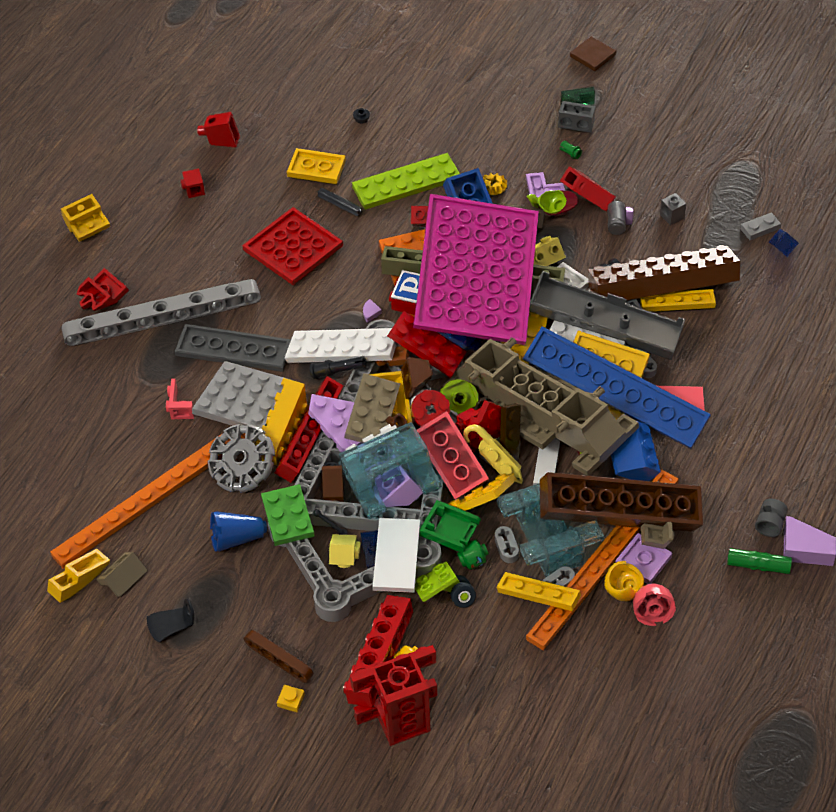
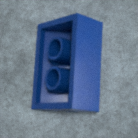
M639 422V428L611 454L616 475L630 480L651 481L661 471L650 428L647 424Z

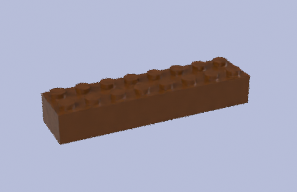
M724 245L712 249L702 248L694 252L685 251L676 255L667 254L659 258L649 257L641 261L632 260L629 263H614L611 266H596L593 269H588V289H590V292L605 297L610 293L626 300L740 281V260L728 246Z
M547 472L540 479V519L641 527L644 523L663 527L667 522H671L672 530L694 532L703 525L701 486Z

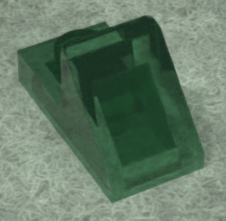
M594 87L561 91L560 104H562V101L585 105L594 104L595 89Z

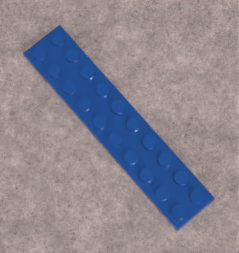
M543 326L523 357V360L585 392L593 393L599 386L603 387L605 393L599 397L602 402L641 423L647 424L650 428L690 449L693 448L711 417V414Z

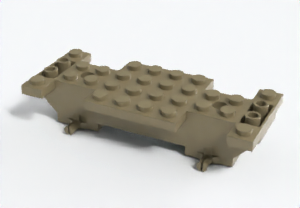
M513 337L505 344L489 339L445 383L447 384L456 379L465 380L474 385L477 392L488 396L489 399L494 401V404L499 406L514 403L520 404V437L542 450L555 438L578 450L581 454L572 462V466L586 476H589L639 428V422L625 414H622L617 420L608 410V404L599 399L605 393L603 387L599 386L593 393L585 392L556 376L521 361L519 354L510 349L517 344Z

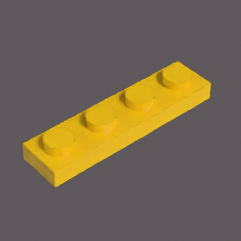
M713 289L677 291L640 298L642 309L649 312L715 308L716 306Z
M507 572L504 573L497 585L498 593L569 611L574 610L581 597L580 590Z

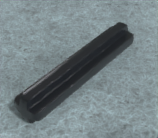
M323 187L317 192L318 197L355 216H359L362 213V207Z

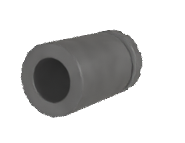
M613 201L608 205V230L613 235H620L626 230L625 204L620 201Z

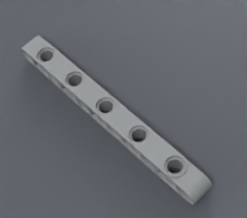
M249 279L86 316L65 322L61 329L65 344L74 346L254 304L261 299V295L256 281Z

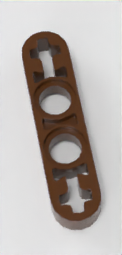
M250 630L243 638L244 642L251 649L299 681L307 683L314 675L308 665L258 632Z

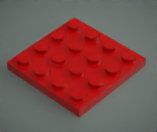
M292 207L243 244L242 247L243 251L291 285H294L343 247V241Z

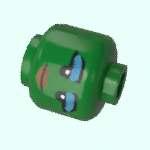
M477 540L470 541L465 546L464 552L457 553L463 568L467 567L469 570L484 565L486 563L485 556L489 555L485 544L480 545Z

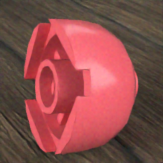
M647 584L641 587L633 599V610L636 618L644 625L656 626L655 622L661 621L664 624L673 617L676 611L672 594L660 584Z

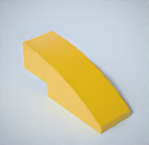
M98 549L89 552L65 565L64 572L49 579L47 592L58 602L65 601L99 575L110 563V559Z

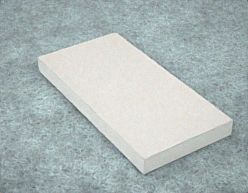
M379 518L373 591H415L420 520Z

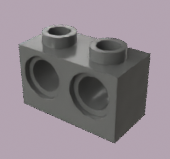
M562 101L559 110L558 127L591 133L595 122L596 106Z

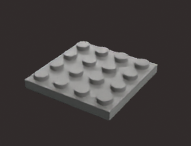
M224 361L193 406L192 414L232 426L236 424H242L243 426L251 424L262 429L263 425L267 426L266 420L269 410H274L276 402L274 398L277 392L281 393L283 389L281 382L284 377Z

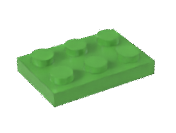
M300 484L261 493L275 546L314 537V530Z

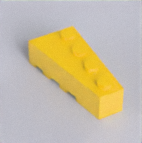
M283 378L281 382L283 386L281 393L277 392L274 398L276 401L274 410L270 409L268 412L267 426H262V430L266 432L265 435L270 437L274 445L275 456H273L272 460L274 465H277L279 460L282 459L287 445L293 438L295 430L298 428L303 415H305L309 407L306 400L305 384ZM257 440L255 444L258 445L261 441ZM260 455L261 458H262V461H264V460H265V455Z

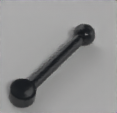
M319 509L313 511L315 517H320L337 530L339 535H348L346 529L339 528L322 515Z

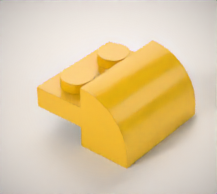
M93 194L61 208L63 219L69 231L73 232L79 242L110 227L109 221L101 211V206Z

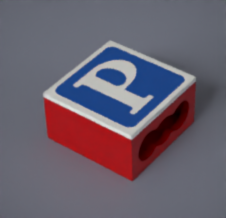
M402 270L400 277L396 279L395 288L389 296L392 310L405 311L408 314L415 315L420 274Z

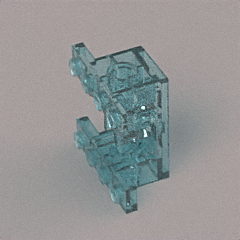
M412 422L339 454L340 461L338 464L339 466L342 465L343 474L368 519L387 512L386 506L379 496L375 476L381 475L383 482L401 475L399 466L407 463L411 478L415 479L424 495L442 487L441 481L432 468L427 446Z
M540 484L497 498V504L504 518L515 514L528 540L527 543L520 545V551L527 566L538 562L545 577L561 567H570L572 569L584 565L585 547L604 541V534L596 520L573 528L570 526L568 529L564 521L540 519Z

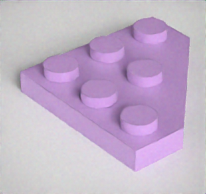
M312 394L308 414L320 424L321 430L329 439L332 438L337 444L339 451L346 453L345 449L351 445H361V442L344 438L354 402Z

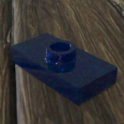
M378 530L360 533L367 569L375 566Z

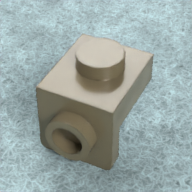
M667 522L663 527L647 523L641 526L642 545L665 549L674 539V530H672L671 522Z

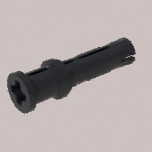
M360 356L335 362L331 360H325L324 363L319 364L314 362L310 364V374L313 379H319L320 376L327 375L331 377L337 372L366 368L367 363H362L366 362V358Z

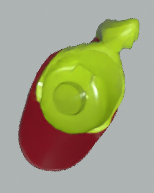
M550 190L544 192L539 197L535 194L527 195L534 208H541L550 216H563L578 204L577 196L571 191Z

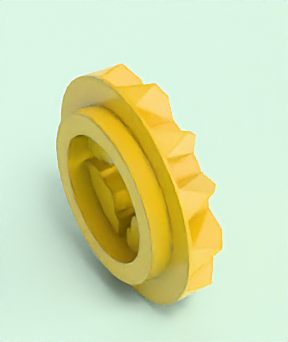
M491 172L489 176L484 175L483 180L489 195H498L506 190L507 180L504 178V175L499 176L498 173L493 175Z

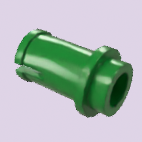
M566 140L560 145L562 146L560 150L569 154L572 159H578L582 154L579 146H574Z

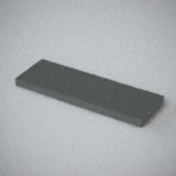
M185 324L175 349V356L220 363L227 361L241 366L283 372L286 365L285 355L291 339Z

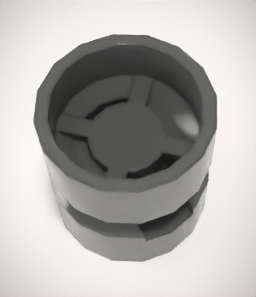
M777 499L764 500L755 523L756 530L764 536H778L787 515V506Z

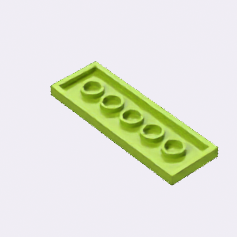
M445 153L352 182V188L364 210L443 186L446 178L460 173L449 154Z

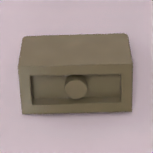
M125 552L96 580L100 585H108L113 593L120 597L147 572V569L134 552Z

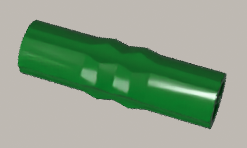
M729 548L727 565L790 574L792 557Z

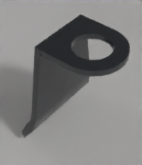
M184 600L183 608L160 611L147 616V626L154 640L160 643L165 638L194 624V610L190 600Z

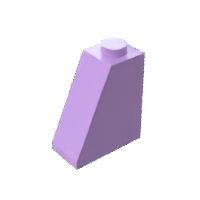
M786 516L783 556L792 557V562L833 566L836 558V537L793 517Z

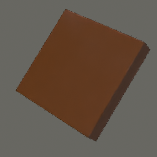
M592 36L570 52L571 58L593 71L599 69L616 55V50Z

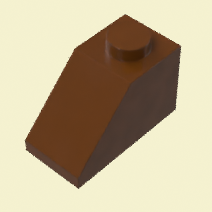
M407 357L401 368L405 398L410 399L432 378L429 360Z
M342 465L322 466L323 500L344 502Z

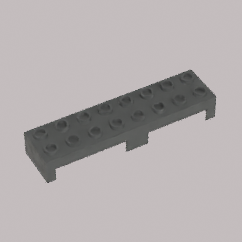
M542 271L530 302L529 312L625 341L626 345L672 360L686 319L678 317L676 321L626 304L625 298L610 293L605 297L549 278L550 273Z

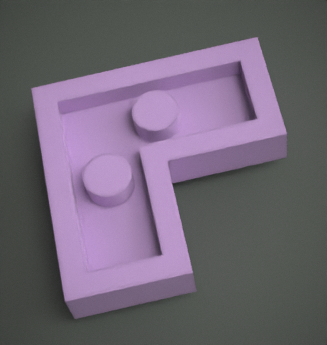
M543 172L526 174L529 194H535L539 197L544 192L550 190L565 191L563 183L546 184Z

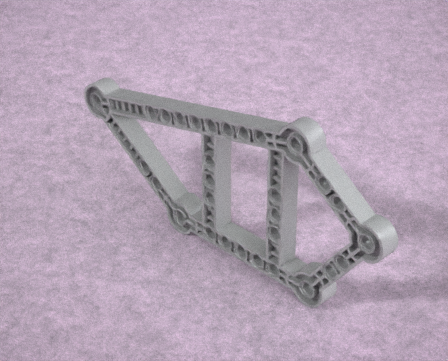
M379 319L369 323L366 329L393 328L395 324L389 320ZM376 361L362 362L367 363L366 368L353 369L339 397L340 400L355 402L363 373H377L380 366L377 365ZM386 363L392 372L401 371L403 366H389ZM426 384L425 387H424L423 389H421V390H431V389H430V387L428 386V384ZM431 405L432 407L428 409L427 414L430 415L432 412L435 413L433 405ZM450 410L449 415L455 423L457 422L456 416L458 414ZM323 431L295 485L300 484L312 525L331 527L320 517L313 515V511L319 509L322 515L339 528L378 532L379 518L420 520L421 528L436 500L442 502L445 488L443 479L420 444L384 441L382 448L374 447L361 456L347 462L343 456L345 453H341L337 448V444L332 438L329 439ZM397 460L405 469L427 471L421 510L399 507L383 508L379 505L314 499L322 483V466L328 462L388 467ZM435 515L431 522L435 524V529L439 524L440 516ZM268 523L269 535L273 541V537ZM419 536L416 577L426 575L436 565L442 563L440 545ZM307 538L279 545L288 549L314 591L313 598L316 613L325 621L336 622L343 620L350 613L351 606L382 592L373 591L375 566L344 581L333 580Z

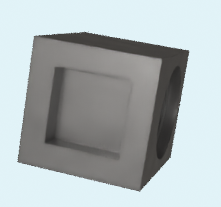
M676 193L661 200L660 215L669 225L685 218L686 203Z

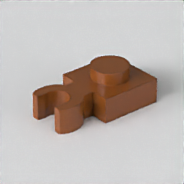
M398 346L395 348L392 360L376 361L378 366L385 365L386 363L389 366L403 365L407 357H409L410 351L403 346Z

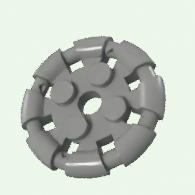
M236 424L223 430L224 433L220 437L217 436L210 447L209 472L212 478L217 480V485L224 490L230 492L240 491L241 493L248 492L257 488L259 483L263 479L266 480L270 475L274 465L272 462L273 456H275L274 445L270 437L265 435L266 432L255 425L247 424V426H243L242 424ZM243 433H245V439H241ZM256 440L261 441L258 445L254 443ZM244 453L243 461L237 462V455ZM223 454L222 460H218V455ZM260 455H265V460H264V461H262V458H261ZM256 470L258 474L252 478L250 474ZM236 477L240 478L239 483L235 482Z

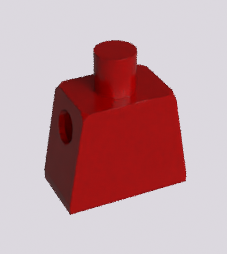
M232 112L209 115L206 118L205 124L197 128L198 135L207 136L211 145L237 147L240 134Z

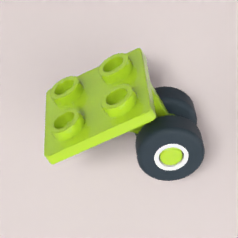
M447 562L436 565L431 572L419 576L415 581V590L423 602L442 590L447 591L453 603L460 608L469 607L476 599L475 589L465 576L455 575Z

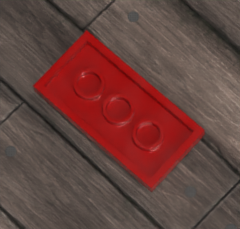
M403 311L387 337L419 358L429 360L430 365L451 378L465 356L466 351L436 331L413 328L414 317Z

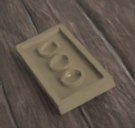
M363 373L344 438L364 443L362 439L371 434L375 437L380 434V429L388 425L386 422L387 417L392 416L401 383ZM384 442L377 445L376 447L382 448Z

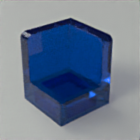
M779 229L769 241L771 245L786 257L799 244L782 229Z

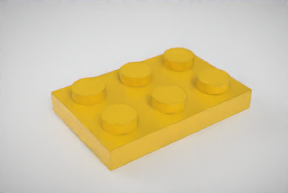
M296 148L287 170V177L337 184L346 162V156Z

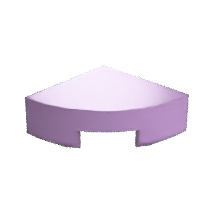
M630 207L625 208L626 225H632L633 208Z
M370 299L363 307V315L367 323L382 314L381 309Z

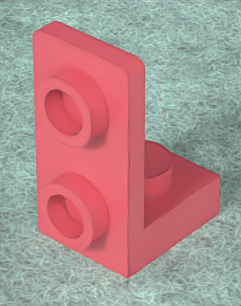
M171 379V386L167 387V394L170 398L166 401V412H170L171 420L194 419L192 401L177 402L178 390L176 380Z

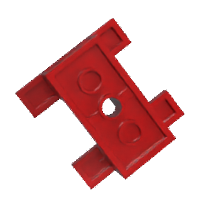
M433 645L420 647L414 652L400 654L392 660L382 661L370 668L359 669L350 674L351 687L354 693L375 686L379 694L373 707L360 705L353 707L357 725L378 718L390 746L431 731L429 699L438 696L437 683L434 678L425 680L420 669L436 663V651ZM402 680L401 683H396L395 681Z

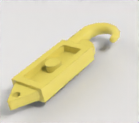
M474 424L466 427L463 433L465 441L467 443L470 442L468 438L469 432H477L483 438L478 447L479 453L499 474L506 473V475L514 473L517 479L515 482L522 484L523 478L520 470L522 466L480 425Z

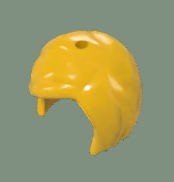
M618 561L608 569L604 580L605 589L612 597L619 601H631L634 599L636 592L644 586V577L634 565L626 563V561Z

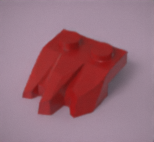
M104 268L93 279L88 277L79 286L76 295L84 296L79 302L82 309L92 307L93 311H97L117 303L129 289Z
M484 400L478 416H471L467 427L474 424L480 425L493 439H497L500 436L501 406ZM471 431L468 434L469 440L473 439L471 448L478 450L483 438L477 432Z

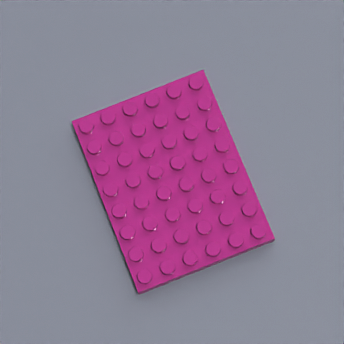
M430 194L413 328L488 340L492 339L501 342H507L513 337L517 344L525 345L539 211Z

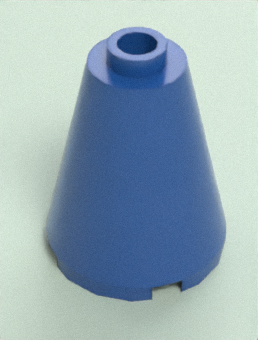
M219 511L212 512L210 516V530L212 529L213 531L211 540L214 551H223L262 538L264 533L267 532L266 521L256 516Z

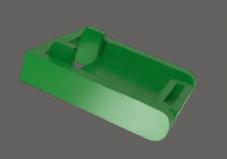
M436 500L419 530V536L462 553L481 519L474 514ZM435 515H438L442 518L435 529V524L431 522Z

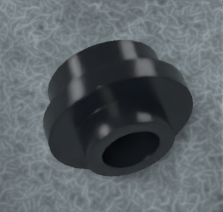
M359 108L353 112V118L360 124L366 123L370 117V112L364 108Z

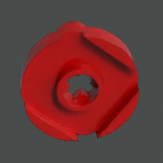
M424 390L412 401L410 410L414 418L413 420L418 426L422 427L446 411L450 414L449 400L436 390ZM433 405L435 413L427 414L428 410L425 407Z

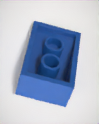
M479 168L446 178L443 184L447 197L493 204Z

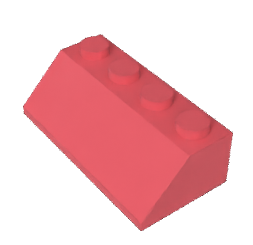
M447 411L413 432L454 499L471 492L473 489L489 481L487 474Z

